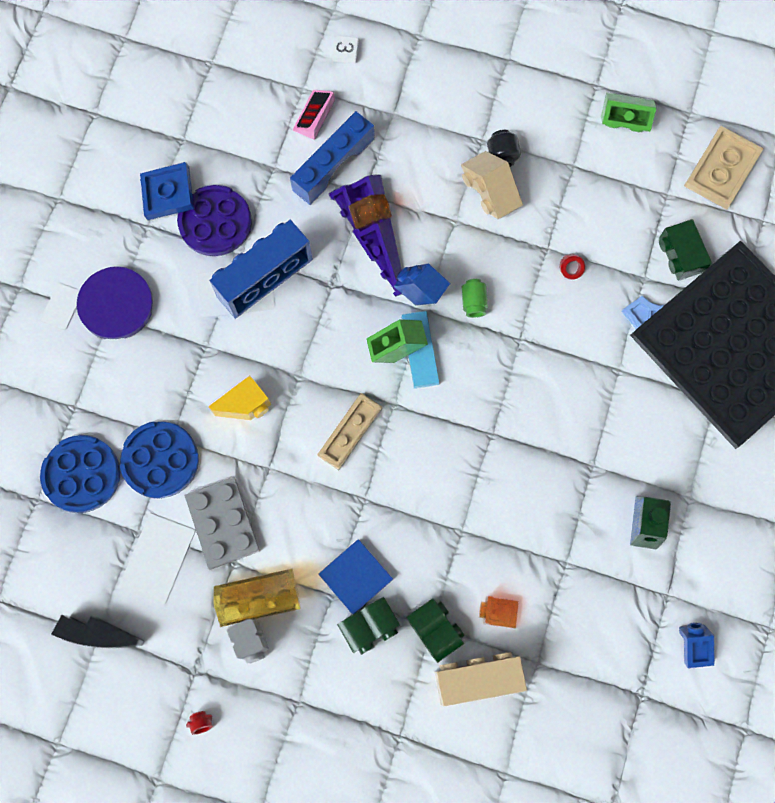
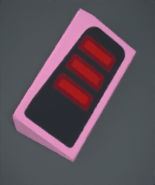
M313 90L293 131L315 140L335 101L334 92Z

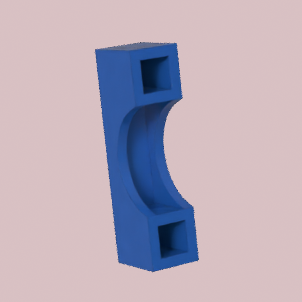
M355 111L290 177L292 191L311 205L326 190L328 182L336 169L350 156H359L374 140V125Z

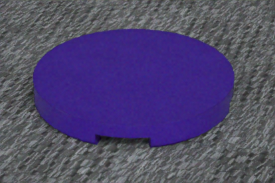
M208 185L195 190L196 192L192 194L194 209L180 212L177 216L178 229L184 242L195 252L206 256H222L239 248L247 239L252 225L251 213L246 200L233 191L232 188L223 185Z
M108 267L95 272L83 283L78 293L77 312L81 322L92 334L102 339L129 338L143 329L152 314L153 298L150 287L141 275L125 267Z

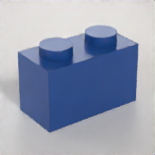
M428 263L402 269L397 276L398 281L394 287L414 305L436 304L451 283Z

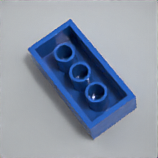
M291 219L286 223L278 224L270 235L266 238L258 239L250 250L246 253L238 254L230 265L226 268L218 269L212 275L209 281L216 297L233 318L236 319L313 260L310 241Z

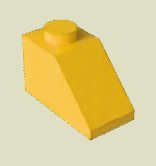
M249 375L208 407L217 417L252 420L255 417L260 418L265 415L271 403Z

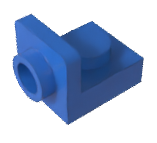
M690 623L687 626L679 627V633L684 638V664L686 667L715 666L714 635L707 626L701 623Z

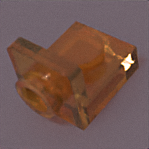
M385 194L369 195L348 206L356 229H362L379 220L392 217L390 205Z
M487 596L485 602L481 601L479 618H483L484 625L515 629L519 601Z

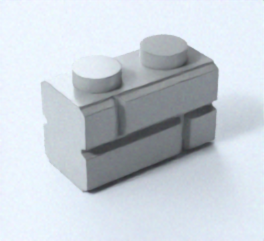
M247 619L228 627L227 633L230 641L234 643L232 647L236 658L245 660L246 664H251L265 658L264 653L267 652L269 647L265 637L261 636L263 631L258 621Z

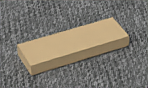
M360 393L317 456L339 471L382 410V406L363 393Z

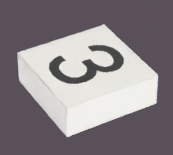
M335 36L332 61L356 63L358 38Z

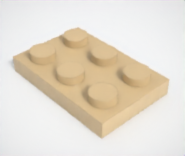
M720 125L684 186L727 210L763 148Z

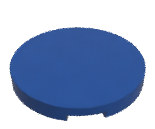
M154 421L146 423L135 429L123 444L124 447L120 459L122 476L133 490L143 496L154 499L174 496L191 483L197 472L199 464L197 446L189 433L177 424Z
M88 435L71 436L60 441L48 456L44 458L40 471V482L44 494L54 505L72 513H86L100 508L114 495L120 481V465L114 451L103 441Z

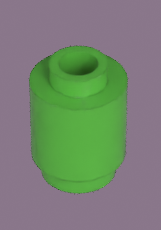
M480 279L467 280L466 284L461 286L463 311L470 318L485 316L488 309L486 284L481 282Z

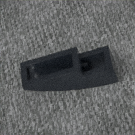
M61 614L51 635L68 642L100 648L142 646L145 641L93 616L85 624L71 616Z

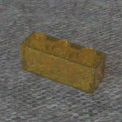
M293 568L214 586V608L220 627L237 624L247 619L254 620L301 609Z

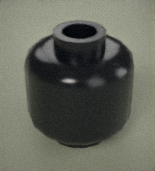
M498 130L487 141L488 152L507 161L509 167H512L515 164L514 162L520 158L521 150L518 137L509 130Z

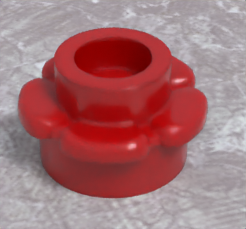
M205 711L196 712L190 716V721L186 723V727L190 728L192 735L202 734L212 729L211 720L213 717L210 714H206Z

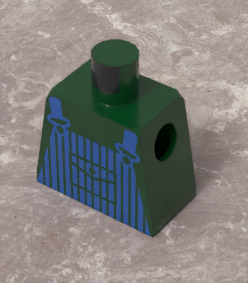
M642 496L635 497L630 546L654 550L661 546L668 536L671 501Z

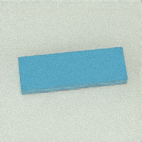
M427 311L403 314L402 319L422 321L428 343L425 347L408 355L414 389L439 385Z

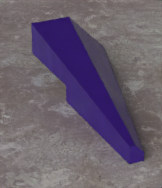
M381 174L368 175L351 185H344L328 193L331 200H335L341 208L340 214L342 217L347 218L354 228L352 232L371 261H375L381 269L380 275L382 278L388 280L394 289L393 295L395 297L403 295L394 287L398 281L397 276L402 268Z

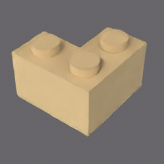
M484 151L461 164L464 172L462 174L463 181L468 187H472L480 193L483 200L481 201V206L487 215L490 214L500 219L523 205L507 161Z

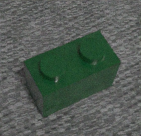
M693 219L666 227L659 237V246L666 253L669 260V269L672 274H675L678 281L701 274L710 267L712 261Z

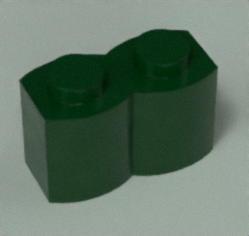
M384 597L337 624L352 652L356 653L359 651L361 655L375 647L373 642L382 637L386 641L398 634L396 628L401 626Z
M431 599L408 615L406 619L433 659L438 663L464 645L462 638L465 635L456 623L451 625L446 615L449 612L441 600L435 602L434 599Z

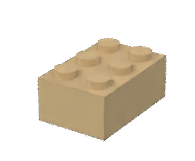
M512 652L493 655L494 661L485 662V657L466 660L467 666L458 667L457 662L439 665L440 671L435 672L441 706H450L527 691L520 656L513 657Z

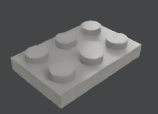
M234 477L184 495L209 570L260 552Z

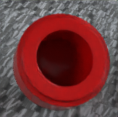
M567 254L561 259L559 268L565 278L574 280L583 275L585 262L577 254ZM571 261H577V272L573 274L566 271L567 264Z

